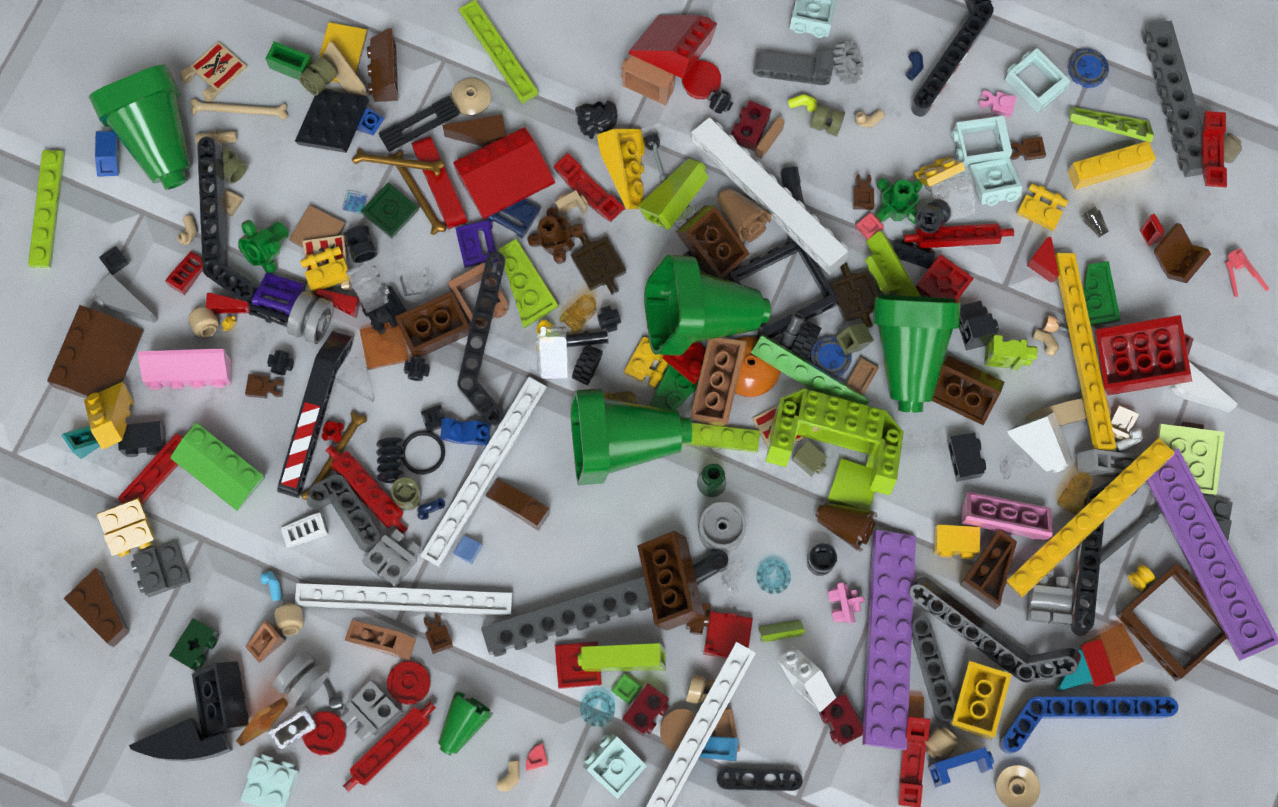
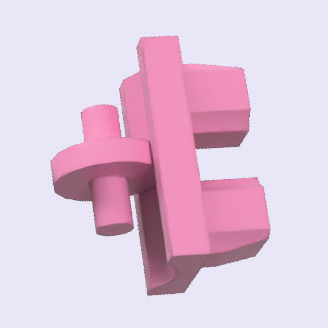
M839 583L836 588L828 590L830 602L841 601L842 606L840 609L832 610L834 622H846L849 624L856 623L852 605L855 612H860V604L865 602V598L858 597L857 590L849 592L847 584Z

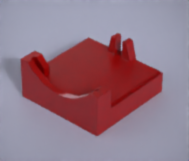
M940 254L917 283L916 289L920 295L923 293L927 297L959 299L974 278Z
M710 611L703 655L727 659L736 642L749 648L753 618L738 616L736 613L733 615L729 612Z

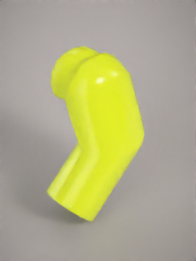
M806 94L788 99L791 109L803 105L807 107L809 112H814L818 106L817 100Z

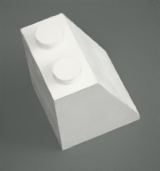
M1054 412L1014 426L1007 431L1009 436L1046 472L1053 470V473L1064 470L1073 459Z

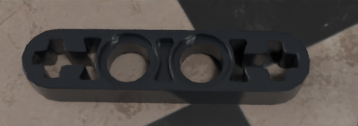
M724 769L719 772L716 779L718 786L724 790L796 791L803 783L801 774L792 770ZM725 773H728L730 778H736L735 773H740L738 779L740 787L735 786V781H731L728 786H725V783L720 781V777L722 778ZM745 774L754 776L755 782L752 786L743 784L742 778ZM768 774L774 775L777 779L776 785L773 787L767 786L764 782V778ZM779 774H784L783 779H789L791 775H794V778L798 779L799 782L794 787H791L790 783H783L784 788L779 787L781 782Z

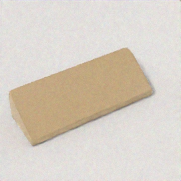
M330 42L323 54V58L335 68L337 80L347 93L367 96L365 85L334 43Z

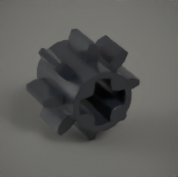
M721 88L718 91H712L707 100L711 101L709 107L719 114H722L723 111H729L733 105V102L730 101L732 95Z
M610 305L600 308L601 314L597 315L601 330L606 328L608 333L616 331L617 325L621 324L618 310H612Z
M276 350L274 355L269 354L267 364L268 367H271L270 371L277 375H286L287 370L292 371L294 361L293 358H290L291 354L282 350Z
M411 357L410 362L405 361L403 371H405V374H408L407 378L409 380L423 381V376H429L430 367L429 364H426V359Z

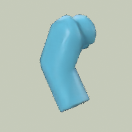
M271 571L261 573V583H269L271 600L282 599L280 583L275 574Z

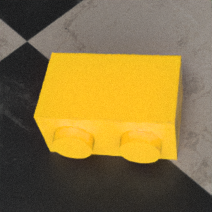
M937 525L934 528L933 554H939V557L942 558L961 555L962 559H973L974 556L980 553V527Z

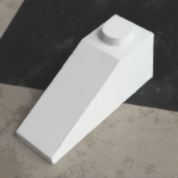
M1191 363L1190 369L1193 382L1169 385L1172 392L1183 399L1222 411L1230 412L1238 405Z

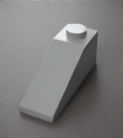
M111 274L107 275L92 290L96 295L94 300L102 308L106 305L111 311L153 323L157 321L154 314Z
M1099 449L1077 453L1078 474L1117 477L1140 455Z

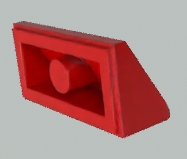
M1099 639L1080 645L1094 687L1116 681L1102 640Z

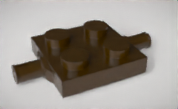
M585 232L583 236L579 237L583 247L571 254V259L590 291L606 285L611 295H614V292L617 293L619 290L613 281L625 274L626 269L607 236L598 241L590 242Z
M844 263L840 266L843 277L838 281L830 283L832 290L838 298V309L844 322L861 318L867 329L871 328L874 325L869 315L874 312L875 295H878L876 287L868 270L860 273H851L848 263Z

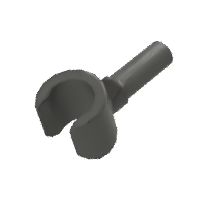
M329 681L324 682L331 709H343L342 698L334 697Z

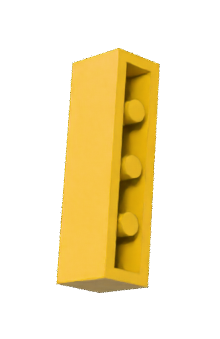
M1146 141L1074 162L1068 170V175L1074 190L1148 169L1154 163L1156 157L1150 142Z

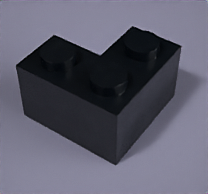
M981 301L961 305L959 330L966 351L986 346L991 338L998 333L997 331H999L997 320L993 319L991 313L988 314L987 308L983 307Z

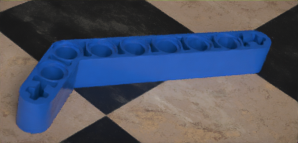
M1033 697L1025 702L1000 738L999 747L1006 754L1019 751L1041 719H1164L1175 715L1179 706L1172 697ZM1032 702L1039 705V713H1034L1031 710ZM1054 702L1060 704V713H1056L1053 710L1052 705ZM1076 702L1083 706L1082 713L1076 712L1074 708ZM1097 702L1104 705V713H1100L1096 709ZM1119 702L1125 704V713L1119 711ZM1141 702H1143V703H1145V704L1147 705V707H1148V712H1147V713H1144V712L1141 711V709H1140V703H1141ZM1161 705H1165L1166 707H1169V710H1168V711H1167L1166 709H1157V710H1156V708L1159 707V706H1161ZM1019 720H1024L1027 723L1028 728L1026 731L1019 728ZM1015 735H1018L1019 737H1016L1012 743L1014 746L1009 748V742L1007 740H1010Z

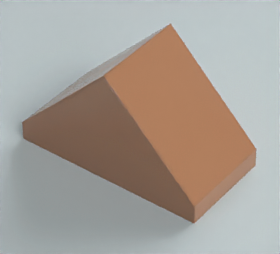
M265 621L246 645V648L260 663L280 647L285 640L271 623Z

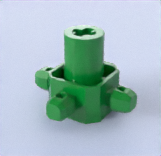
M881 178L876 184L882 193L880 199L881 209L877 212L876 218L880 222H884L889 218L893 221H902L908 216L910 222L917 224L916 215L919 211L916 207L919 202L918 192L923 186L919 180L912 182L897 180L890 185L891 182L886 178Z
M244 221L241 225L245 235L238 241L240 252L244 254L247 261L253 266H262L266 273L271 274L275 272L277 266L273 259L280 254V243L289 236L286 227L282 223L275 221L267 228H256L253 221Z

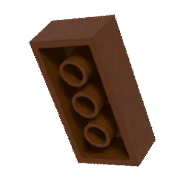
M672 531L637 545L655 626L668 631L705 617L686 537L676 531Z

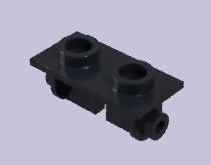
M902 238L900 240L896 239L893 249L900 260L927 269L930 268L935 256V251H932V248L919 249V246L917 248L913 247L914 243L912 242L904 243Z

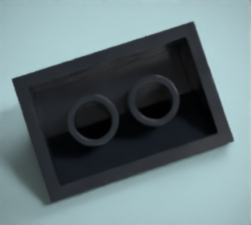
M238 661L215 663L192 674L202 738L238 731L249 726V715L246 710L245 693L242 687Z

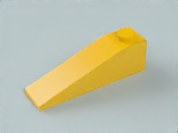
M612 129L598 134L597 139L601 157L626 210L639 209L637 206L643 201L644 185L641 182L644 166L641 165L642 156L645 155L641 129Z

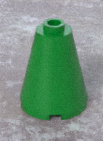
M455 691L438 740V744L441 746L439 749L448 755L452 753L457 754L493 715V712H490L491 710L473 697L465 699L464 696L466 694Z

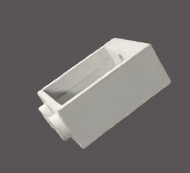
M794 645L777 659L793 688L819 712L836 698L821 669Z

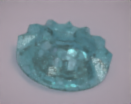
M778 560L764 562L757 571L758 585L769 594H779L786 590L790 584V571L784 563ZM774 569H776V576L779 577V580H776L772 586L771 579L767 578V575H771Z
M599 691L592 692L582 700L580 713L583 720L589 725L602 727L612 720L615 714V704L608 694ZM599 700H601V708L607 711V713L599 712L597 717L594 718V710L588 706H596Z

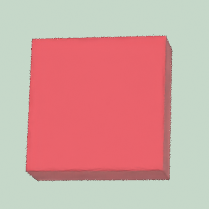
M870 212L855 225V228L868 240L878 231H882L884 225Z

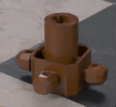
M556 207L548 208L547 216L543 217L537 226L539 234L535 233L528 236V244L530 247H539L541 245L547 253L553 255L554 261L557 264H562L566 261L565 252L571 251L575 246L574 237L583 236L585 229L582 224H574L572 227L566 218L559 215Z

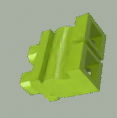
M994 335L985 346L984 366L1011 367V370H1018L1021 366H1031L1032 360L1035 361L1037 359L1038 347L1028 346L1027 340L1021 339L1020 341L1010 340L1004 342L1002 341L1003 336Z

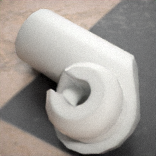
M1134 428L1130 431L1128 439L1123 438L1117 441L1115 451L1121 452L1143 440L1141 429Z

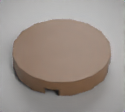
M676 709L663 719L660 726V736L668 749L674 752L677 751L696 716L694 712L687 709Z

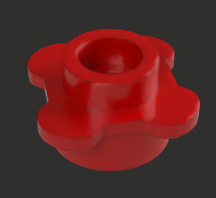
M327 421L323 426L321 438L324 441H341V432L344 429V425L341 422Z

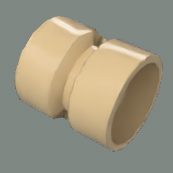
M693 674L686 701L694 704L703 703L707 694H703L704 689L710 691L715 680L710 679L706 681L705 677Z

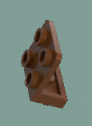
M1176 223L1154 249V254L1167 278L1186 284L1211 255L1209 249L1192 245L1182 224Z

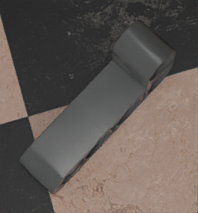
M822 50L816 53L815 58L759 51L755 54L753 74L763 78L828 85L833 71L834 54L830 51Z
M335 474L311 486L306 501L308 506L312 509H321L332 504L358 547L364 552H370L379 542L380 534L346 479L341 475ZM331 485H338L341 489L335 490ZM319 494L322 499H315L312 495ZM342 502L350 503L351 507L343 506ZM358 519L363 524L357 525L353 522V520Z

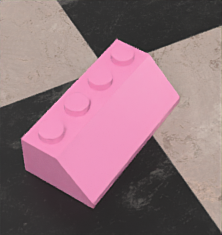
M224 349L138 351L142 381L151 390H161L162 387L182 389L183 386L200 389L204 388L205 385L223 388L225 385H231L232 360Z
M968 491L966 493L961 510V524L970 527H980L990 531H998L1000 529L1010 535L1029 537L1034 540L1046 541L1052 537L1051 508Z

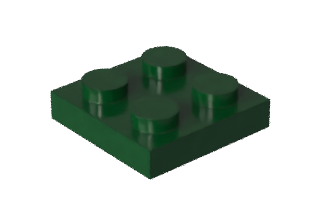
M388 182L361 210V214L392 239L419 211V207Z

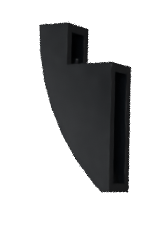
M189 718L129 745L131 750L156 759L184 762L214 758L232 751L227 736L223 733L204 740L197 721L193 718Z

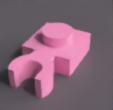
M989 91L982 92L981 96L987 98L988 101L980 100V107L987 108L990 106L992 107V113L1011 118L1016 96L998 91L996 96H993Z

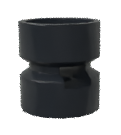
M941 199L930 201L917 213V226L926 233L936 232L950 219V206Z
M356 226L344 233L343 236L347 247L350 248L349 252L354 263L367 262L377 256L378 252L374 242L371 241L372 236L368 226Z
M824 543L814 546L807 558V567L810 572L816 576H824L830 573L837 562L836 550Z

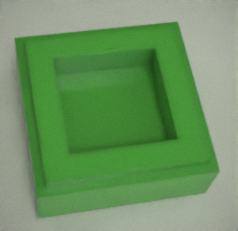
M624 673L611 692L629 705L642 686Z

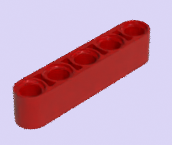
M431 136L411 143L418 161L434 163L441 160ZM445 168L441 169L438 177L435 176L433 171L422 170L448 230L467 223V218Z

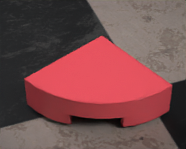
M543 743L535 746L529 753L526 760L527 771L548 765Z

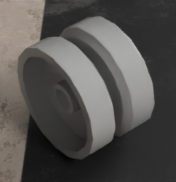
M306 291L302 292L291 310L287 324L288 334L298 338L304 335L306 341L318 344L329 327L333 314V302L325 298L317 300L314 294Z
M713 503L701 515L698 528L699 538L703 545L712 552L716 550H722L725 553L731 552L740 545L744 538L747 526L746 519L740 508L732 503ZM719 525H723L724 530H721Z
M307 651L296 656L279 673L272 685L281 695L288 693L286 700L294 708L301 706L310 699L324 684L329 675V672L321 665L314 666L315 659Z

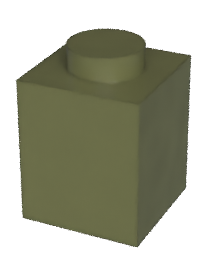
M865 323L849 326L836 336L845 355L861 351L874 341Z
M807 441L794 455L792 461L812 477L815 472L819 475L826 467L824 462L827 456Z

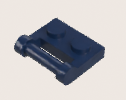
M523 199L487 217V220L506 227L523 239L540 213L541 208ZM503 212L524 224L519 226L500 216L499 213Z

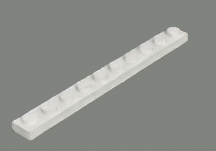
M528 377L420 555L421 558L440 568L546 392L547 386Z
M297 583L295 605L511 616L513 594Z
M738 642L735 643L646 807H672L756 652Z

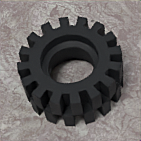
M806 321L792 348V352L807 360L822 328Z
M587 344L576 362L572 378L588 385L599 366L603 351Z

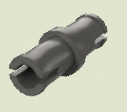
M797 312L792 314L788 327H785L783 330L784 335L780 345L791 350L805 320L804 315Z

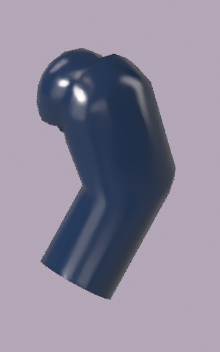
M912 51L908 56L912 62V67L905 75L911 81L924 68L923 56L918 51Z
M439 498L419 506L417 517L421 520H427L429 513L445 507V501Z

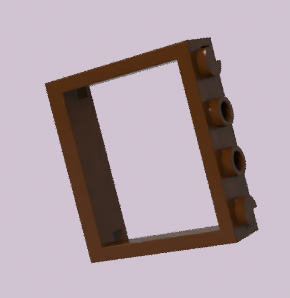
M1178 563L1170 567L1116 615L1174 681L1182 679L1227 639L1199 583L1194 582L1189 576L1188 570H1184ZM1171 576L1221 630L1214 639L1183 666L1175 660L1132 612Z

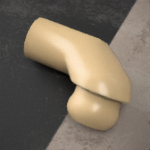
M1035 330L1032 338L1045 343L1047 346L1045 353L1054 356L1059 349V345L1054 337L1041 330Z
M519 761L508 762V774L503 779L497 781V788L500 791H510L519 782Z

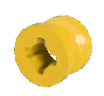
M1140 564L1135 572L1127 575L1130 583L1139 591L1145 590L1148 583L1155 581L1153 573L1143 564Z

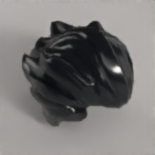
M609 100L606 101L605 105L598 101L593 105L585 103L575 107L576 115L578 116L577 124L580 127V131L583 135H588L590 139H593L595 134L612 130L617 123L618 114L616 106Z

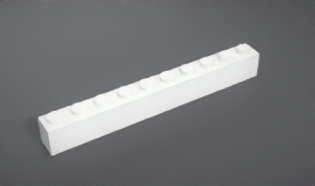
M709 117L691 132L692 142L757 205L767 210L771 215V219L829 275L848 260V247L842 241L839 242L829 228H824L814 214L808 213L804 204L799 200L796 201L786 187L782 188L775 176L768 174L759 161H754L747 149L741 148L732 135H727L718 122H714Z

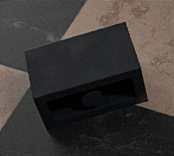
M160 421L127 424L123 440L118 442V450L126 457H137L139 453L157 455L166 445L165 426Z
M975 432L951 436L947 441L956 482L981 478L985 473L984 471H986V462L980 455V439L976 438Z

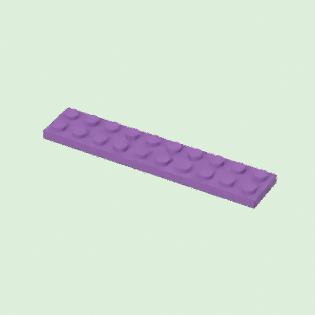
M1178 448L1173 450L1175 452L1174 456L1154 473L1146 483L1235 655L1241 661L1277 645L1278 636Z
M881 530L873 531L862 745L907 750L906 727L909 712L911 625L913 620V599L910 597V589L914 584L916 536Z

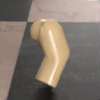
M880 109L871 116L858 112L855 115V123L861 127L871 128L881 121L885 115Z
M191 215L183 217L186 229L177 236L178 242L183 245L190 244L197 234V229Z

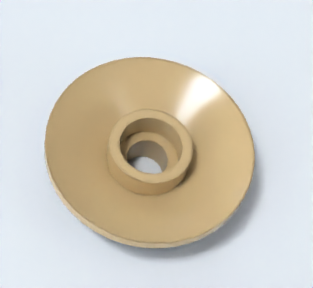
M467 78L454 86L451 99L459 113L475 116L488 108L491 102V92L483 81L476 78ZM474 92V95L468 96L467 93Z
M1014 765L1004 769L999 774L996 781V793L1006 807H1031L1039 798L1040 783L1035 773L1029 768ZM1014 784H1017L1020 787V791L1018 793L1014 792L1013 790Z

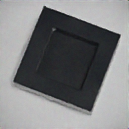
M114 246L99 257L111 275H114L129 264L117 246Z

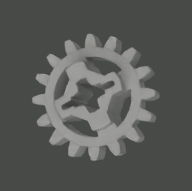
M853 40L840 41L839 44H836L837 49L833 51L836 55L833 58L834 68H837L836 75H840V82L843 81L844 84L857 83L858 80H861L860 75L863 74L861 67H864L863 57L859 55L860 49H857V44L853 43Z

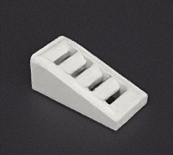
M320 512L281 528L287 549L328 535L323 516ZM314 522L317 523L319 529L317 531L314 530ZM305 525H309L311 533L308 535L305 529ZM299 527L303 534V537L300 538L296 529ZM288 531H293L295 540L291 541Z

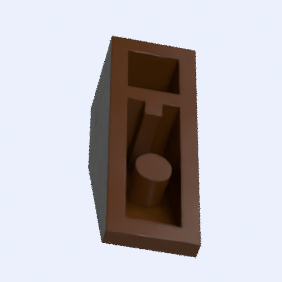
M502 114L442 125L445 137L482 147L506 136Z
M499 479L495 481L486 494L488 499L537 531H539L550 515L548 507Z

